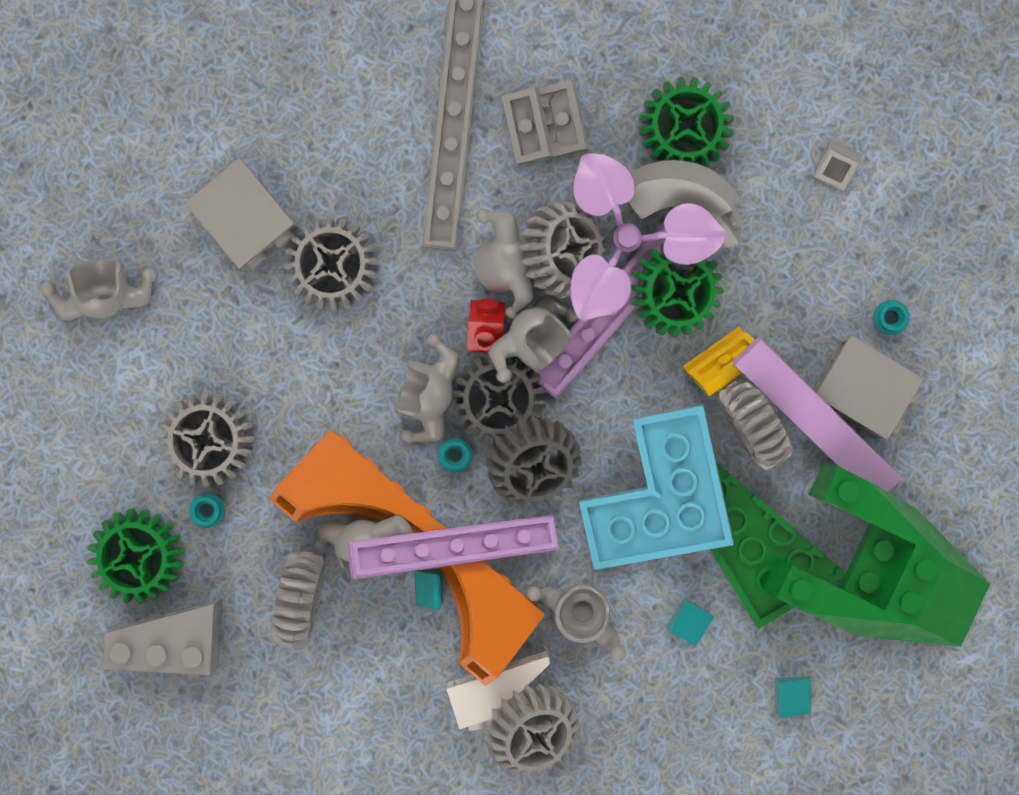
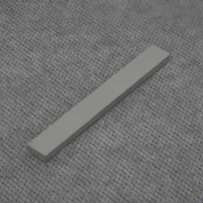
M449 0L422 247L457 251L485 0Z

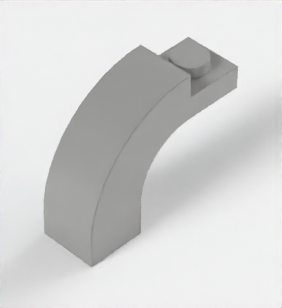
M679 160L654 162L630 173L635 187L634 196L629 201V204L640 219L667 207H676L688 203L696 204L706 209L726 231V239L723 243L726 248L739 243L743 220L738 210L733 207L736 191L718 173L702 165Z

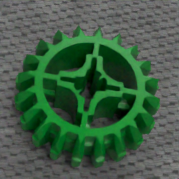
M679 77L676 81V89L670 81L664 82V93L654 89L651 95L655 102L646 100L643 104V107L650 113H641L639 116V121L649 125L641 127L638 131L641 136L650 135L651 137L643 142L642 146L644 149L652 146L656 148L650 155V158L655 160L661 154L665 157L663 161L679 160L692 163L697 161L699 165L707 168L709 167L708 157L717 162L721 158L717 149L726 151L729 147L728 142L723 138H730L734 133V130L724 126L734 121L733 115H723V112L729 109L730 103L723 102L719 104L717 102L723 93L718 90L713 96L709 94L710 82H706L702 89L697 88L698 78L696 77L691 79L689 87H686L684 78ZM691 99L700 104L694 109L688 110L679 104L674 105L672 101ZM661 109L668 114L667 118L672 125V130L665 139L662 138L658 127V117ZM707 112L710 113L714 126L710 142L706 139V132L701 127V119ZM695 115H698L690 129L681 131L677 136H674L679 130L681 121L691 120ZM685 140L693 146L697 145L701 150L682 152L672 148V146L679 141Z
M662 243L660 253L656 249L651 248L648 250L650 261L643 258L638 260L639 265L643 267L642 272H631V276L638 279V284H631V291L638 293V295L630 299V304L640 306L635 313L636 317L640 319L646 318L644 326L649 329L655 327L656 333L664 335L668 331L670 336L678 337L681 330L684 335H692V325L699 330L703 329L704 323L702 318L714 319L713 313L709 311L712 306L716 308L721 306L719 301L714 300L715 294H722L725 291L723 288L715 286V283L719 282L723 276L720 273H712L718 264L714 260L707 261L708 258L698 263L690 264L693 270L689 273L683 272L678 275L676 271L670 270L668 265L673 262L664 255V243ZM658 276L659 287L658 290L655 293H653L654 281ZM675 283L680 284L677 287V292L679 293L678 296L672 295V293H674L676 290L674 286ZM699 286L698 296L696 298V301H694L693 293L694 290ZM675 304L684 311L683 314L678 316L665 317L659 312V309L663 306L669 307Z
M134 508L128 509L126 516L121 512L113 514V522L107 519L101 523L104 531L97 530L93 533L94 539L99 543H93L88 546L87 549L96 553V556L88 559L87 564L97 565L98 570L92 572L91 577L93 579L100 576L103 578L104 581L98 586L100 590H104L109 586L112 587L110 598L114 599L122 592L123 603H129L135 597L136 602L142 604L146 601L147 596L153 601L159 598V590L166 593L171 589L168 581L176 582L179 579L178 573L172 569L184 567V562L175 559V556L183 554L185 549L183 547L174 548L173 543L179 541L181 535L169 536L167 532L174 525L169 522L161 527L160 524L163 518L161 514H156L150 520V511L148 509L141 510L139 516ZM130 528L146 531L156 541L149 544L144 543L137 534L132 533ZM119 534L121 538L118 541L121 549L120 555L112 561V544ZM149 549V552L142 555L141 559L123 563V560L129 558L131 553ZM161 551V567L153 579L151 559L154 554ZM121 569L130 571L135 579L139 578L141 584L125 580L116 571Z

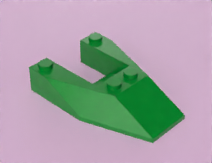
M823 463L808 495L868 524L862 540L839 588L777 559L763 591L856 636L961 647L990 583L915 507L839 466Z

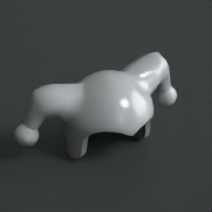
M480 209L476 213V219L479 223L483 224L491 222L495 227V238L480 246L476 252L474 260L475 272L480 283L487 290L493 293L513 292L515 298L513 306L508 307L505 311L508 320L513 321L524 308L534 301L535 296L533 279L525 276L529 267L520 263L526 258L525 251L519 249L522 244H525V239L520 236L516 218L512 213Z
M97 259L77 264L66 271L70 296L67 299L61 297L56 292V285L51 281L42 284L41 292L49 298L56 314L61 320L71 321L85 315L90 318L103 319L113 316L120 309L137 308L147 305L151 300L153 282L157 279L158 274L152 268L145 269L142 272L143 281L138 288H134L126 283L120 261L116 259Z
M545 295L538 299L532 308L518 314L511 323L508 333L494 342L488 351L489 357L497 370L496 378L498 381L506 383L512 378V372L506 367V359L508 357L517 356L535 372H540L549 366L565 349L572 338L570 331L558 319L557 315L563 316L569 323H574L578 320L574 308H567L553 297Z
M437 334L430 335L427 338L426 344L429 348L437 351L440 356L439 360L432 365L408 360L404 386L394 410L405 416L421 420L424 427L418 432L406 430L401 434L402 442L407 445L414 442H436L443 439L445 435L444 412L452 399L451 383L457 372L460 359L458 353L442 343L440 336Z
M401 515L389 517L378 523L369 520H358L350 524L327 521L320 524L315 549L318 553L322 554L328 552L330 542L335 546V555L339 560L341 568H348L350 565L346 543L412 534L414 532L406 519Z
M576 585L567 590H560L549 586L540 589L537 586H532L527 590V597L530 601H539L541 605L555 613L558 629L567 639L576 643L594 641L603 650L610 652L613 660L620 661L624 659L626 655L625 650L619 645L617 632L609 624V603L599 589L590 585Z

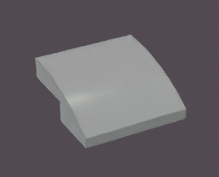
M572 79L539 89L531 87L502 96L517 165L589 150L575 81Z

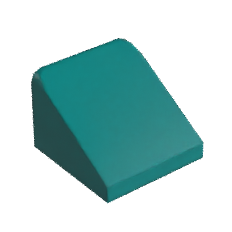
M415 571L416 605L439 610L442 606L441 571Z
M684 598L666 627L673 634L696 646L714 616Z
M810 677L775 678L776 714L780 718L811 713Z

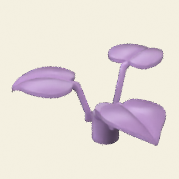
M584 154L580 158L573 185L575 201L580 209L592 216H603L613 209L617 229L612 235V246L615 252L609 263L599 255H590L584 258L573 272L571 279V301L578 319L585 321L608 315L624 306L631 292L630 279L624 270L614 266L621 254L634 252L641 242L665 239L663 252L666 258L677 264L689 265L698 263L714 254L724 243L726 231L706 209L696 204L688 203L676 206L666 215L664 219L666 232L641 235L638 227L633 224L623 223L618 206L629 202L634 196L635 185L630 172L620 162L611 157L601 154Z

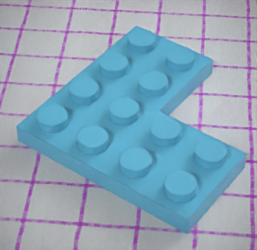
M704 404L634 418L633 423L647 487L581 499L579 502L594 570L733 545V536Z

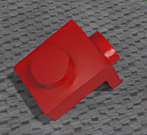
M487 298L471 300L467 350L469 352L488 353L493 343L503 336L506 302H497Z

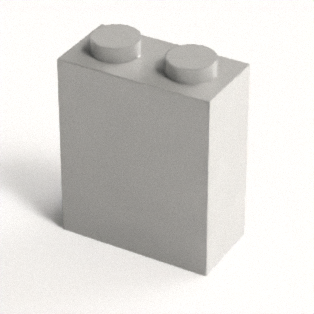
M240 158L185 202L186 206L238 269L242 271H247L249 268L251 271H255L268 260L266 254L276 246L281 249L289 244L291 238L295 236L293 232L299 228L248 165Z
M849 335L842 337L812 389L838 415L878 439L888 440L890 436L894 437L900 431L904 423V419L901 417L907 407H912L922 393L920 385L924 378Z

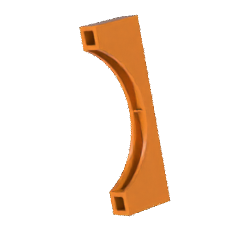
M331 429L281 481L269 498L271 502L295 522L334 514L354 515L380 522L389 517L401 515L406 519L414 533L450 529L436 521L428 508L414 502L407 496L404 488L399 483L390 481L385 477L372 460L363 458L355 451L347 438L337 435ZM485 561L438 567L452 591L460 618L461 650L458 663L486 686L500 676L545 614L538 609L535 601H530L526 595H522L512 586L511 581L504 574L495 572Z

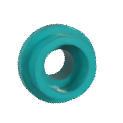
M888 300L877 306L874 311L873 321L881 333L896 335L904 331L908 326L909 312L901 302ZM888 311H892L896 315L894 324H888L885 320V315Z
M461 438L446 440L438 451V460L441 466L453 473L462 472L467 469L473 459L471 446ZM457 448L461 450L462 459L460 461L454 462L449 458L451 449Z
M200 494L190 504V517L200 527H214L224 518V502L216 494ZM204 504L212 505L214 509L212 516L208 517L203 514L202 507Z

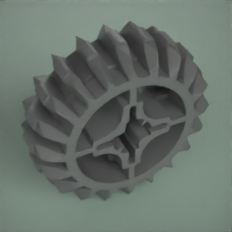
M487 353L489 364L483 365L481 359L475 357L474 362L478 367L477 370L473 371L467 365L463 367L464 372L470 375L468 380L456 377L455 382L463 385L464 389L463 392L458 390L452 391L453 397H462V403L452 405L453 411L464 409L465 415L460 416L457 422L458 424L464 423L466 420L471 422V425L465 431L467 435L473 433L475 428L481 431L477 437L478 442L482 443L485 435L490 434L492 435L490 444L491 446H496L495 435L505 436V428H492L483 423L493 413L499 411L505 412L516 421L515 424L509 426L512 429L518 426V419L522 420L525 424L529 423L528 421L532 415L541 421L543 416L534 412L535 406L546 407V402L536 400V394H543L546 392L545 387L534 389L532 383L541 379L540 374L529 378L526 373L531 368L527 365L522 370L518 368L517 365L520 359L517 356L514 357L512 364L506 363L507 369L514 373L512 378L503 386H493L482 376V374L496 369ZM522 381L527 388L529 397L525 414L521 413L511 400L513 391ZM474 383L484 392L487 399L484 408L476 416L470 406V391ZM511 384L512 388L507 392L509 397L505 399L509 400L508 405L513 409V412H510L506 407L503 408L501 405H498L496 408L493 407L489 413H486L485 411L491 405L489 400L492 399L489 398L490 392L485 389V385L492 391L495 390L499 393Z
M532 415L529 423L526 424L518 419V426L513 429L505 425L506 435H495L496 446L488 447L490 457L486 459L488 478L491 484H493L496 493L500 497L504 496L505 500L510 504L516 501L522 508L528 502L536 508L541 500L550 504V497L554 495L562 498L561 490L563 488H572L571 479L579 477L577 467L582 465L579 455L581 453L580 446L574 440L575 436L571 430L565 428L563 423L558 420L552 422L547 416L539 422L538 418ZM551 446L558 448L557 456L550 454ZM511 468L517 469L518 477L510 475Z

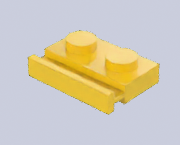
M739 326L683 365V368L688 376L710 397L715 392L724 389L729 382L742 374L734 365L733 360L755 339L747 332H744Z

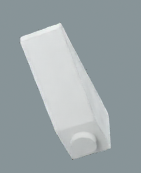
M543 651L509 662L500 676L486 686L472 674L449 681L447 692L459 730L468 727L469 731H473L487 726L486 721L493 718L492 709L502 707L501 698L509 700L513 697V690L520 693L526 685H529L550 664L548 652Z

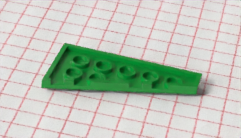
M717 463L734 543L731 546L710 549L753 623L760 629L795 608L763 591L777 559L832 585L843 579L846 572Z

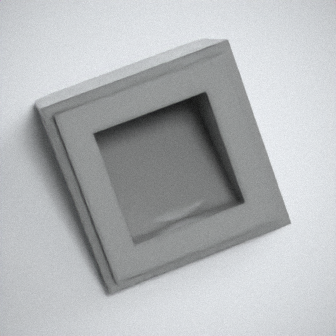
M830 139L813 177L845 191L861 163V153Z

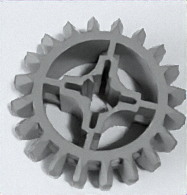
M569 201L551 202L543 208L533 211L534 217L525 221L528 229L520 233L525 239V244H522L519 249L525 251L526 258L520 263L528 265L529 269L525 276L535 278L534 287L543 288L544 294L566 298L571 296V279L577 265L590 255L602 257L603 254L608 252V250L602 247V241L607 236L599 234V228L602 223L593 222L594 216L585 213L579 208L578 204H573V202Z
M327 216L325 228H322L318 219L312 220V225L315 231L310 232L303 225L300 227V230L306 237L302 241L296 236L291 238V241L298 245L297 251L292 249H286L285 254L295 258V261L284 263V269L295 270L296 272L288 276L286 280L290 284L300 282L293 291L295 295L299 296L306 291L308 292L304 298L305 304H312L317 297L316 305L318 310L323 311L327 301H330L331 311L337 312L339 308L338 301L342 300L343 306L346 309H351L352 303L349 297L354 296L358 302H363L364 298L358 291L362 287L366 291L372 292L373 287L365 281L367 277L376 280L379 277L378 273L369 271V266L380 265V260L368 257V255L377 251L376 245L364 247V244L369 241L371 236L366 232L356 237L360 231V225L354 223L347 231L348 221L346 218L342 217L338 222V226L335 227L333 217ZM329 236H339L351 242L337 250H329L321 243L320 239ZM312 247L317 255L318 262L316 267L310 271L312 274L307 277L304 267L305 258ZM322 251L333 259L339 256L340 260L336 264L339 272L343 275L342 278L338 273L330 269L328 273L325 272L328 264ZM358 251L360 269L353 282L346 271V265L353 257L352 255ZM327 278H336L345 289L335 293H325L318 291L313 286Z
M741 377L738 380L729 382L724 389L717 392V402L725 419L754 463L764 470H769L774 466L777 467L784 463L785 459L792 456V445L786 430L783 428L774 409H772L767 399L764 398L754 383L745 377Z
M209 392L202 393L200 402L195 394L188 395L189 407L183 401H177L175 405L180 414L174 411H167L165 415L172 421V424L162 423L159 426L162 431L168 432V437L158 438L159 444H168V450L161 451L160 456L162 458L172 457L173 460L166 465L168 470L180 467L177 472V479L182 480L190 473L189 485H197L200 477L204 488L211 486L213 478L217 485L225 484L224 473L230 479L238 476L233 465L240 469L247 467V463L240 456L253 455V451L245 448L244 443L254 442L255 437L251 435L244 436L243 431L251 429L253 425L251 422L243 424L239 422L247 414L245 410H239L235 414L232 413L236 407V401L230 400L223 407L224 395L217 394L213 402ZM203 410L209 411L208 418L203 420L201 427L198 429L183 427L185 422L195 413ZM220 416L230 426L233 442L220 434ZM210 432L211 435L209 437H213V442L219 444L208 445L204 448L202 446L204 442L200 443V438L195 437V435ZM180 437L192 446V459L194 463L189 461L183 453ZM213 451H226L230 453L220 466L213 469L204 468L205 462L209 460Z
M294 551L287 557L281 573L275 606L273 608L271 631L275 643L282 644L284 647L304 648L309 643L315 626L324 582L325 563L322 556L313 555L314 553Z
M540 683L534 690L528 685L525 686L522 693L513 690V697L509 700L501 698L502 707L492 709L493 718L486 721L488 731L484 734L488 751L492 758L495 759L497 765L503 770L507 769L513 776L519 773L525 778L531 771L539 776L542 769L548 768L552 771L553 763L556 761L563 762L562 755L573 752L571 743L579 740L576 731L581 728L577 719V711L568 697L552 685L546 688Z

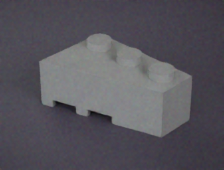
M222 598L113 628L105 633L103 669L211 675L218 668Z

